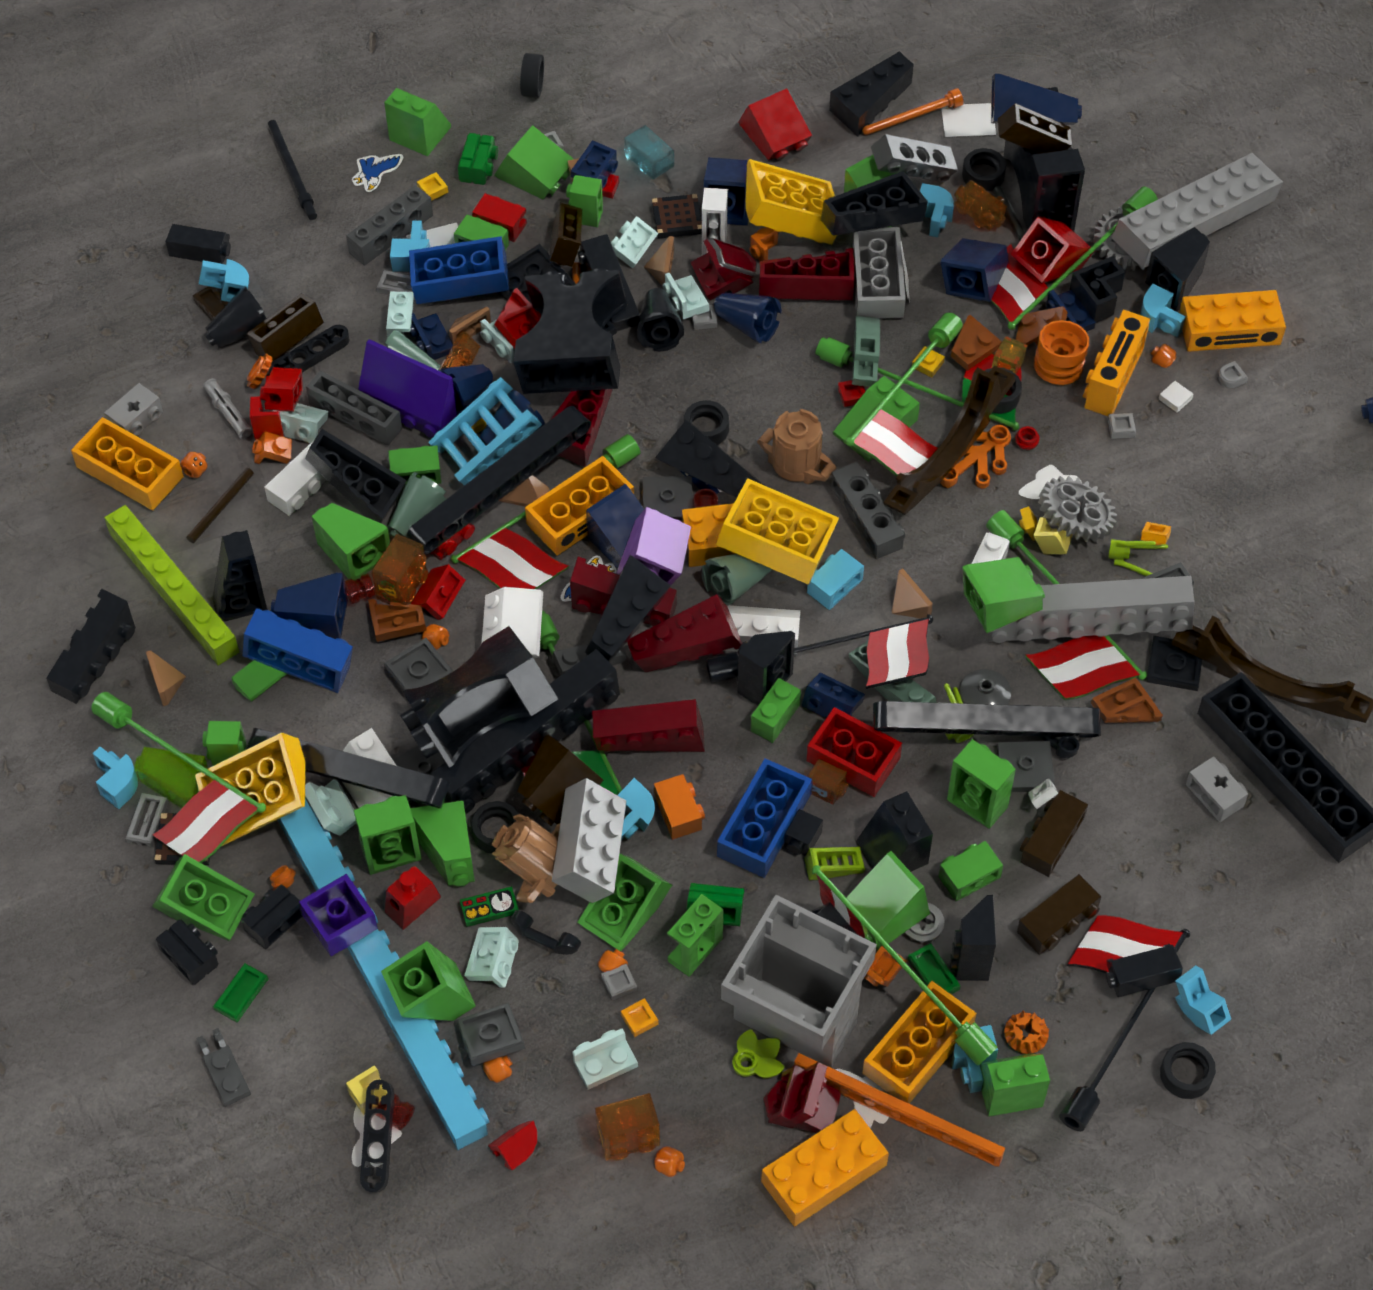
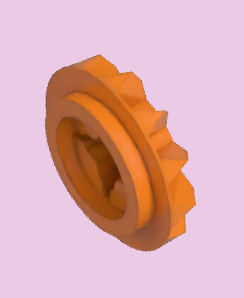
M267 353L264 356H260L250 370L246 379L248 381L247 387L255 389L265 378L272 363V357Z
M1023 1010L1019 1014H1013L1008 1022H1006L1004 1035L1012 1049L1023 1054H1032L1040 1051L1046 1045L1049 1037V1028H1047L1045 1020L1038 1017L1035 1012L1031 1014L1025 1013ZM1030 1024L1031 1032L1034 1035L1029 1034L1025 1040H1022L1023 1031L1021 1029H1025Z

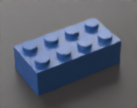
M502 236L409 250L411 288L416 304L509 290L507 256Z
M256 608L244 633V657L335 693H339L350 669L353 646L349 645L345 640L340 638L333 639L326 636L320 630H310L301 626L297 621L285 620L277 617L275 613L269 610L262 611Z
M764 758L717 841V857L765 878L784 844L785 833L798 810H803L811 796L812 779Z

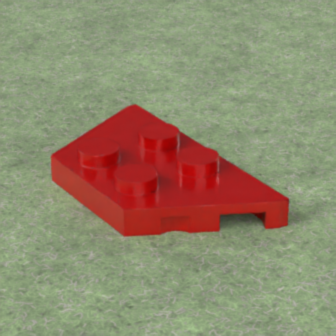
M516 288L494 325L515 348L516 340L532 330L539 322L541 315Z

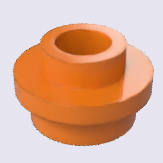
M284 865L275 870L270 876L272 887L276 889L280 885L286 888L291 886L296 874L293 868L289 869L287 865Z

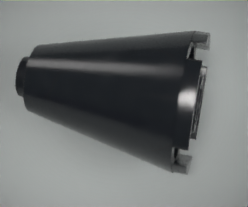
M245 286L205 328L207 333L204 335L212 346L217 344L220 348L248 337L247 333L266 320L267 317L264 315V310Z
M653 288L646 293L637 326V336L641 345L647 348L646 346L651 347L657 352L668 351L676 347L681 337L684 336V325L667 292L661 288Z

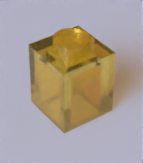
M1006 336L994 355L992 368L993 366L1005 368L1016 374L1025 359L1028 345Z

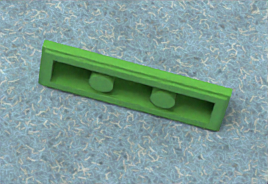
M253 660L232 676L231 679L236 690L248 700L253 701L287 673Z

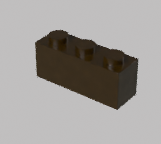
M1016 103L998 118L1000 138L1035 153L1064 151L1072 146L1071 129L1069 126Z
M560 202L552 225L550 261L558 265L573 267L581 244V208Z
M301 293L249 331L247 335L256 355L260 357L267 353L272 357L273 362L308 334L315 331L324 321L316 302Z
M1060 790L1055 798L1047 802L1044 811H1046L1044 817H1038L1032 828L1034 833L1031 838L1026 837L1019 850L1023 852L1020 863L1049 877L1083 822L1088 804Z
M1078 874L1020 919L1017 933L1039 955L1046 949L1051 951L1058 945L1061 937L1066 933L1068 935L1073 934L1079 928L1080 922L1086 918L1088 920L1092 919L1099 912L1102 896Z

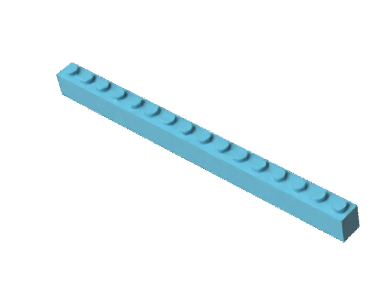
M306 796L305 807L277 819L316 891L345 874L349 876L352 882L355 881L348 866L343 867L341 863L343 857L337 845L332 847L329 842L332 839L330 832L319 824V819L313 808L309 806ZM357 888L362 897L366 901L365 895L361 888ZM377 929L347 948L457 1150L488 1135L486 1124L490 1123L484 1109H478L474 1101L477 1098L472 1087L464 1085L461 1079L464 1077V1074L457 1062L452 1063L450 1060V1048L445 1039L439 1040L436 1034L439 1032V1029L434 1019L407 1018L400 1015L381 973L383 969L400 958L396 951L390 952L388 948L390 941L385 931Z

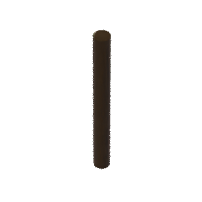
M246 468L187 535L186 538L191 543L196 542L254 475L250 468Z

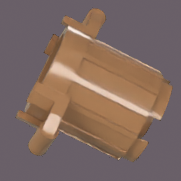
M804 409L791 413L785 411L777 419L775 427L773 429L768 428L757 441L764 452L768 454V462L773 465L775 472L789 481H804L808 485L815 480L825 482L831 476V472L836 470L835 464L821 452L823 435L820 421L818 422L817 416L810 411ZM772 438L773 447L768 444Z
M518 814L513 816L516 821L507 828L503 825L492 842V846L496 850L492 855L495 856L497 861L524 880L517 894V900L524 903H533L537 896L540 897L541 893L546 897H550L556 891L554 888L558 884L552 882L560 823L550 833L528 816Z

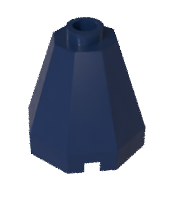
M483 364L438 370L452 377L457 416L487 390L493 382L491 370Z

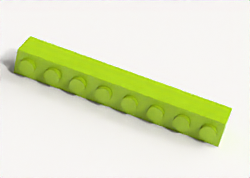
M124 505L105 516L104 519L111 537L219 666L240 653L235 635L130 509Z

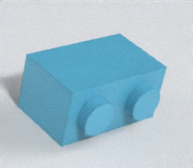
M841 549L835 555H830L819 570L816 569L810 584L807 586V593L830 610L863 580L864 565Z

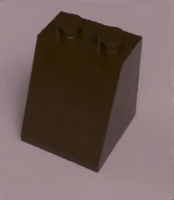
M547 734L517 791L525 797L522 802L533 812L537 808L542 811L539 817L552 826L554 823L559 824L561 822L566 788L585 778L598 785L604 780L569 749Z

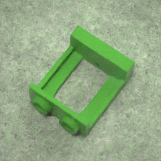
M703 894L699 896L667 933L668 936L679 943L668 956V962L688 977L723 939V909Z

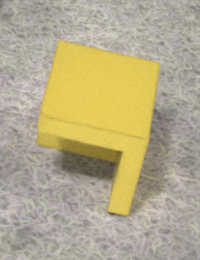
M1040 517L1033 536L1043 554H1067L1073 534L1067 537L1065 530L1058 532L1057 529H1051L1046 518Z
M372 1066L346 1083L349 1095L363 1115H365L367 1088L371 1082L380 1079L376 1066ZM380 1085L379 1090H374V1095L379 1098V1104H373L372 1109L381 1105L382 1096L387 1095V1090H384L382 1085Z

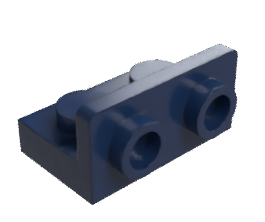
M592 140L572 168L571 177L574 178L575 175L602 179L603 189L611 173L614 174L618 167V161L616 160L617 150Z
M1054 290L1048 292L1047 309L1064 306L1068 312L1066 321L1080 325L1086 332L1095 328L1096 322L1072 290L1059 295Z
M412 313L411 330L409 333L412 338L416 337V345L434 360L455 353L454 346L437 313L418 320L415 314Z
M819 673L807 685L802 707L825 718L828 717L834 707L852 716L854 711L863 703L865 694L823 673Z

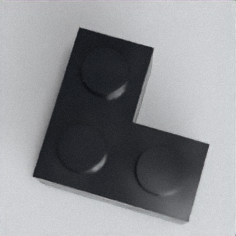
M1114 256L1072 273L1070 290L1074 292L1095 322L1114 315L1117 302L1115 293L1122 290L1125 271Z

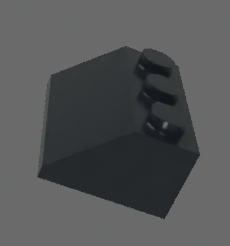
M784 631L756 634L748 642L745 641L741 644L737 652L739 655L737 665L738 694L759 706L778 678L786 682L793 675L794 632Z
M987 895L961 919L959 930L954 932L952 954H950V970L955 971L957 981H989L996 948L993 895Z

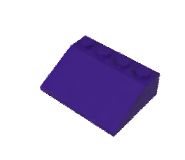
M369 339L366 342L359 391L400 411L401 423L408 428H414L423 432L429 438H433L438 431L442 430L457 417L451 376Z

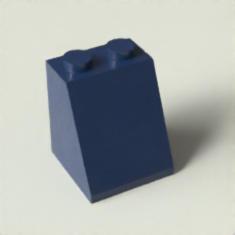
M708 157L703 193L704 188L728 189L727 224L748 226V215L746 212L748 160Z
M962 238L940 262L946 294L990 302L1009 262L1007 246Z
M626 484L586 510L588 539L617 569L635 520L644 510Z
M334 573L278 589L276 600L272 599L271 612L282 619L297 621L301 626L310 630H320L326 636L333 639H341L348 604L343 573Z

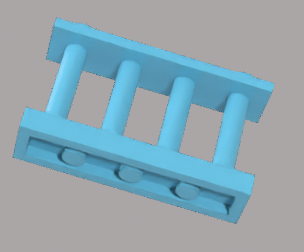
M501 377L497 381L492 382L487 390L447 426L438 431L428 442L431 446L437 445L438 452L443 453L445 450L460 468L454 475L463 485H466L542 425L537 417L528 409L523 413L518 409L507 395L513 388ZM499 401L515 419L506 429H503L489 412ZM481 417L496 435V438L487 446L471 428ZM463 434L478 451V454L469 462L466 461L453 444Z

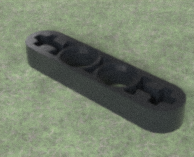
M340 324L331 326L271 363L268 370L269 375L273 367L302 369L303 373L341 350L350 341L347 327ZM317 345L325 346V349L317 352L313 350ZM297 357L305 358V361L302 363L293 362Z
M380 1079L371 1082L366 1091L360 1173L362 1187L366 1191L373 1193L384 1190L389 1180L394 1108V1088L389 1082ZM380 1085H382L384 1090H387V1095L381 1098V1105H387L386 1110L372 1109L373 1104H379V1098L374 1095V1090H379ZM381 1113L386 1119L385 1126L380 1130H375L371 1125L372 1117ZM375 1142L381 1143L384 1148L382 1156L378 1159H373L369 1154V1148ZM368 1162L375 1164L383 1163L382 1168L376 1167V1176L381 1177V1182H377L375 1188H373L372 1183L368 1182V1177L374 1174V1167H368Z

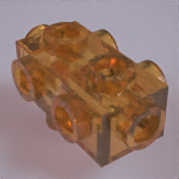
M972 180L965 186H959L954 193V197H956L954 205H956L957 211L962 215L968 214L972 217L978 227H985L990 231L994 226L999 228L1006 219L1004 214L1007 206L1004 204L1002 196L995 198Z

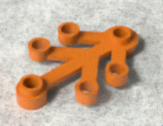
M995 425L988 432H982L976 441L984 443L980 446L972 445L965 454L968 456L956 464L940 484L946 488L954 486L958 481V476L977 462L978 473L975 478V485L981 489L987 488L990 484L987 453L993 448L995 451V460L992 464L993 473L1002 475L1006 472L1007 462L1004 456V447L1009 445L1011 441V434L1008 428L1003 425Z

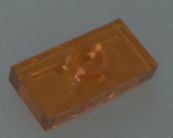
M465 331L460 332L441 369L470 366L480 345Z

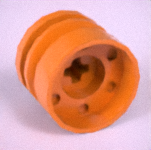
M1059 320L1045 325L1040 331L1034 358V369L1037 375L1043 380L1057 385L1071 384L1078 380L1083 373L1085 358L1089 348L1087 332L1080 325L1071 321Z

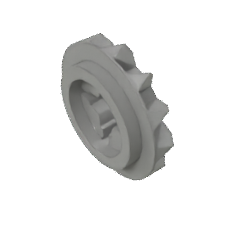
M928 903L930 915L924 918L925 922L928 923L924 931L921 930L919 924H916L904 932L910 937V940H918L921 944L930 940L933 942L936 937L942 934L945 923L944 916L939 908L931 903Z

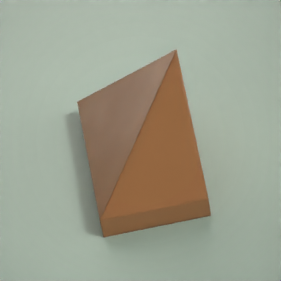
M673 236L667 238L644 266L662 286L665 283V274H671L674 256Z
M488 307L455 319L449 330L450 340L454 348L481 331L480 321L485 319L491 323L490 309Z
M532 475L499 501L526 507L549 492L550 489Z
M904 569L899 570L892 614L920 619L927 617V614L931 615L933 603Z
M150 650L146 652L162 704L166 706L170 703L186 676Z

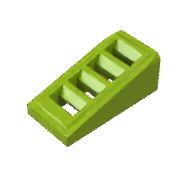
M860 847L809 848L805 856L809 880H818L816 873L812 874V868L816 865L821 866L820 870L827 878L864 873L865 871ZM849 856L852 858L853 865H849ZM837 858L841 859L842 865H839Z

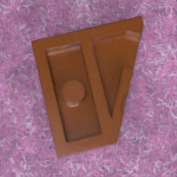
M1062 306L1025 314L1019 323L1013 347L1017 355L1024 353L1023 348L1034 341L1038 345L1040 331L1045 325L1053 321H1066L1068 312L1065 307Z
M969 315L953 346L950 357L968 371L1000 349L1002 341L972 315Z
M375 599L368 600L377 642L426 631L423 611L420 605H403L397 602H390V605L377 604Z
M1136 677L1093 697L1091 700L1092 706L1100 709V717L1104 723L1159 722L1163 717V714Z

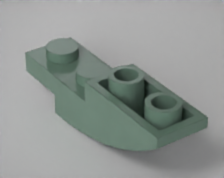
M856 316L852 385L871 387L877 382L880 352L879 318Z
M867 641L849 653V658L868 680ZM912 679L874 687L888 701L937 703L934 695Z

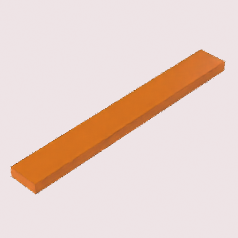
M798 1053L794 1065L806 1069L818 1061ZM827 1066L825 1073L827 1078L826 1084L837 1089L842 1096L999 1167L1003 1159L1005 1147Z

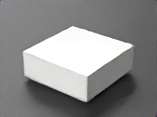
M1176 381L1159 395V400L1177 413L1193 398V393Z
M1046 779L1028 792L1029 798L1036 809L1058 794L1055 785L1050 779Z

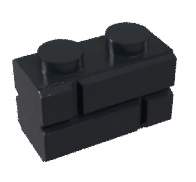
M283 885L278 886L276 889L268 890L263 896L261 903L256 907L251 906L243 914L241 922L245 932L264 949H267L303 917L299 904L300 900Z
M179 919L168 930L161 933L156 938L159 950L195 985L206 974H209L218 967L216 958L218 951L211 942L207 941L204 943L199 938L201 934L192 923L187 926L182 919Z

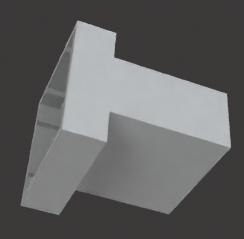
M775 895L721 984V1000L734 1006L733 1019L770 1038L779 1039L780 1043L832 1068L857 1024L861 984L875 960L877 944Z

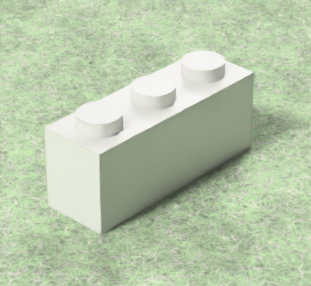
M704 188L702 203V255L708 253L703 242L705 239L714 238L726 242L728 189Z
M313 441L264 487L267 501L288 516L295 510L300 509L304 502L312 494L317 493L321 485L327 481L305 459Z

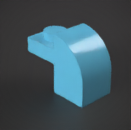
M922 183L920 192L928 201L925 217L931 218L929 236L938 237L940 229H945L946 222H952L954 199L946 189Z
M412 221L411 239H392L390 260L393 272H410L409 250L430 247L429 239H427V230H423L422 221Z
M227 259L226 265L203 260L199 284L221 288V300L230 302L243 287L246 286L248 289L249 274L241 264Z
M1155 284L1151 285L1144 296L1140 315L1150 318L1149 332L1153 333L1156 327L1164 332L1178 337L1182 332L1186 316L1170 309L1174 294Z
M99 747L93 752V756L97 766L105 774L96 781L101 796L120 809L132 798L138 787V777L134 765L127 754L120 759L114 752H107L102 747Z
M635 778L618 794L619 797L626 800L625 815H627L623 823L621 840L624 837L629 840L639 829L636 825L645 831L654 816L655 804L653 797Z
M1195 965L1175 981L1180 993L1175 999L1183 1013L1197 1027L1212 1035L1231 1020L1225 998L1210 991L1203 969Z
M992 1026L980 1027L996 1044ZM955 1043L952 1056V1070L960 1068L963 1084H968L970 1093L981 1091L983 1076L980 1066H977ZM998 1048L983 1062L996 1060Z

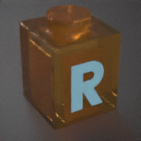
M818 759L808 775L812 779L811 795L834 805L837 798H842L847 791V772Z

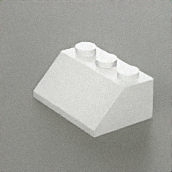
M503 587L485 595L482 642L510 626L533 658H538L540 653L543 591Z
M727 606L742 643L748 642L756 634L792 631L795 633L794 648L798 647L800 610ZM731 648V649H727V650H723V651H736V652H738V649L735 650L734 648Z
M372 728L349 741L343 750L347 753L396 766ZM343 782L358 808L365 804L383 802L392 797V795Z

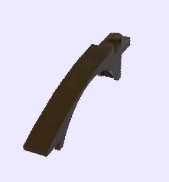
M993 366L989 373L977 367L973 373L965 403L948 436L924 464L911 472L899 473L896 477L897 485L884 501V505L905 515L932 491L967 453L990 423L989 416L1016 381L1015 375L996 366Z
M1215 616L1211 617L1204 630L1193 625L1192 629L1177 632L1172 640L1171 645L1217 666L1216 673L1231 679L1242 672L1261 692L1290 703L1364 723L1367 722L1373 710V699L1354 690L1355 683L1350 681L1333 684L1312 683L1286 676L1265 666L1246 653L1230 637L1220 619Z

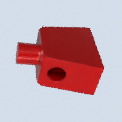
M413 866L408 871L403 872L400 878L387 888L385 914L404 930L438 901L441 895L433 882L416 866Z

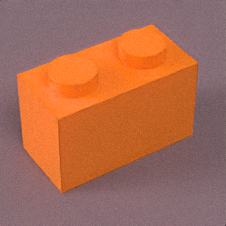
M684 774L654 783V797L672 840L701 831L702 819H705L704 810L701 804H696L693 784L691 782L687 783Z

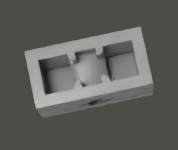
M138 383L106 410L104 414L107 420L138 436L145 427L160 417L163 409L160 398Z
M1214 756L1189 772L1186 786L1219 822H1222L1244 807L1248 797L1245 786L1241 782L1236 781L1229 773L1226 765L1220 763Z

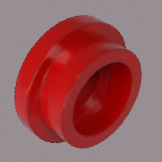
M1022 427L1015 435V442L1022 449L1030 450L1039 444V434L1033 427Z

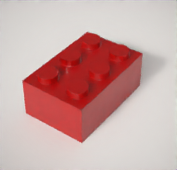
M834 707L807 745L806 761L875 797L901 758L902 742L883 732L874 731L873 727Z

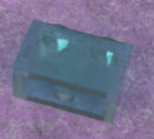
M646 125L624 138V153L626 157L634 161L640 170L645 174L647 173L653 180L674 167V150Z

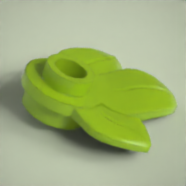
M752 1029L744 1032L737 1040L738 1052L734 1055L732 1061L734 1071L744 1077L755 1074L762 1078H772L779 1075L785 1067L780 1061L776 1060L780 1049V1040L776 1038L758 1040ZM743 1061H749L751 1063V1066L744 1067L741 1065V1063Z

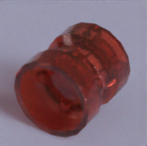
M701 489L694 495V508L718 505V495L711 489Z
M368 573L361 575L356 580H344L351 604L358 603L363 598L371 599L376 597L373 583Z
M394 1093L392 1126L402 1130L412 1118L415 1106L409 1102L400 1101L399 1096ZM380 1101L377 1108L386 1110L387 1105H381ZM376 1114L380 1119L386 1120L383 1114Z

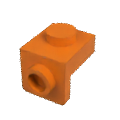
M765 227L751 235L749 248L751 255L759 261L768 260V249L778 244V232Z
M265 431L259 440L256 439L252 447V453L255 454L254 463L260 464L265 457L287 464L291 460L292 439Z
M881 946L875 954V960L864 978L876 987L879 984L888 987L902 967ZM899 955L902 958V960L906 963L907 960L904 959L901 955Z

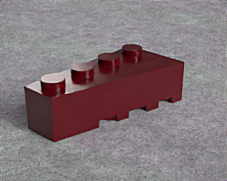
M854 248L845 249L844 253L835 254V251H827L825 255L816 257L806 254L796 260L786 257L760 261L759 296H770L777 299L853 300Z
M613 389L571 391L552 419L567 407L575 406L591 421V427L584 436L558 456L583 467L587 466Z
M578 556L570 579L572 609L583 613L591 612L602 615L620 575L607 571L608 566L599 563L597 567L586 564V559ZM669 588L663 600L643 623L655 626L673 617L677 605V590Z
M716 594L635 635L627 643L634 661L647 673L677 665V662L698 660L700 656L707 654L717 655L723 653V650L731 648L737 650L741 646L742 641L727 605Z
M696 699L592 711L593 739L598 751L705 752L704 726Z

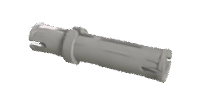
M216 379L207 380L203 384V388L211 397L213 406L222 412L240 439L249 437L253 430L231 402V396L222 390Z

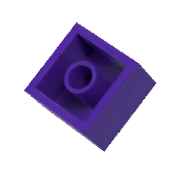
M347 874L299 901L303 917L330 957L378 929L374 912Z

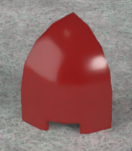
M534 1120L527 1121L510 1129L488 1145L496 1157L501 1154L506 1162L505 1167L514 1170L534 1152L537 1144V1128Z

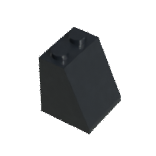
M1195 227L1151 253L1145 283L1149 287L1155 284L1173 293L1171 308L1176 312L1180 310L1182 298L1190 294L1201 276L1210 241L1205 234Z
M908 791L883 801L857 838L856 843L872 869L887 853L892 851L911 872L929 864L933 833Z

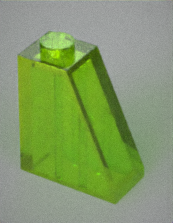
M144 747L141 756H137L135 771L138 772L141 782L180 808H183L199 792L195 775L201 771L169 750ZM183 753L208 769L205 756Z

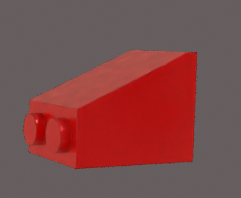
M787 88L748 105L738 121L742 129L768 161L774 158L780 160L786 157L791 150L800 151L808 146L807 143L812 137Z
M1037 217L1011 255L1042 283H1046L1064 274L1091 246L1063 222ZM1093 253L1072 272L1082 269Z

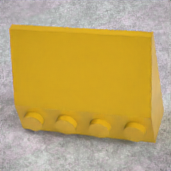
M749 159L747 162L746 212L749 222L755 226L768 227L777 232L790 233L799 238H809L818 243L833 244L837 235L833 236L821 221L824 200L835 196L831 182Z
M747 478L723 523L716 545L809 585L839 517Z
M280 733L208 768L209 771L250 798L266 805V810L263 813L257 812L238 827L223 845L305 807V759L299 738ZM202 772L195 775L199 791L213 781L212 778Z

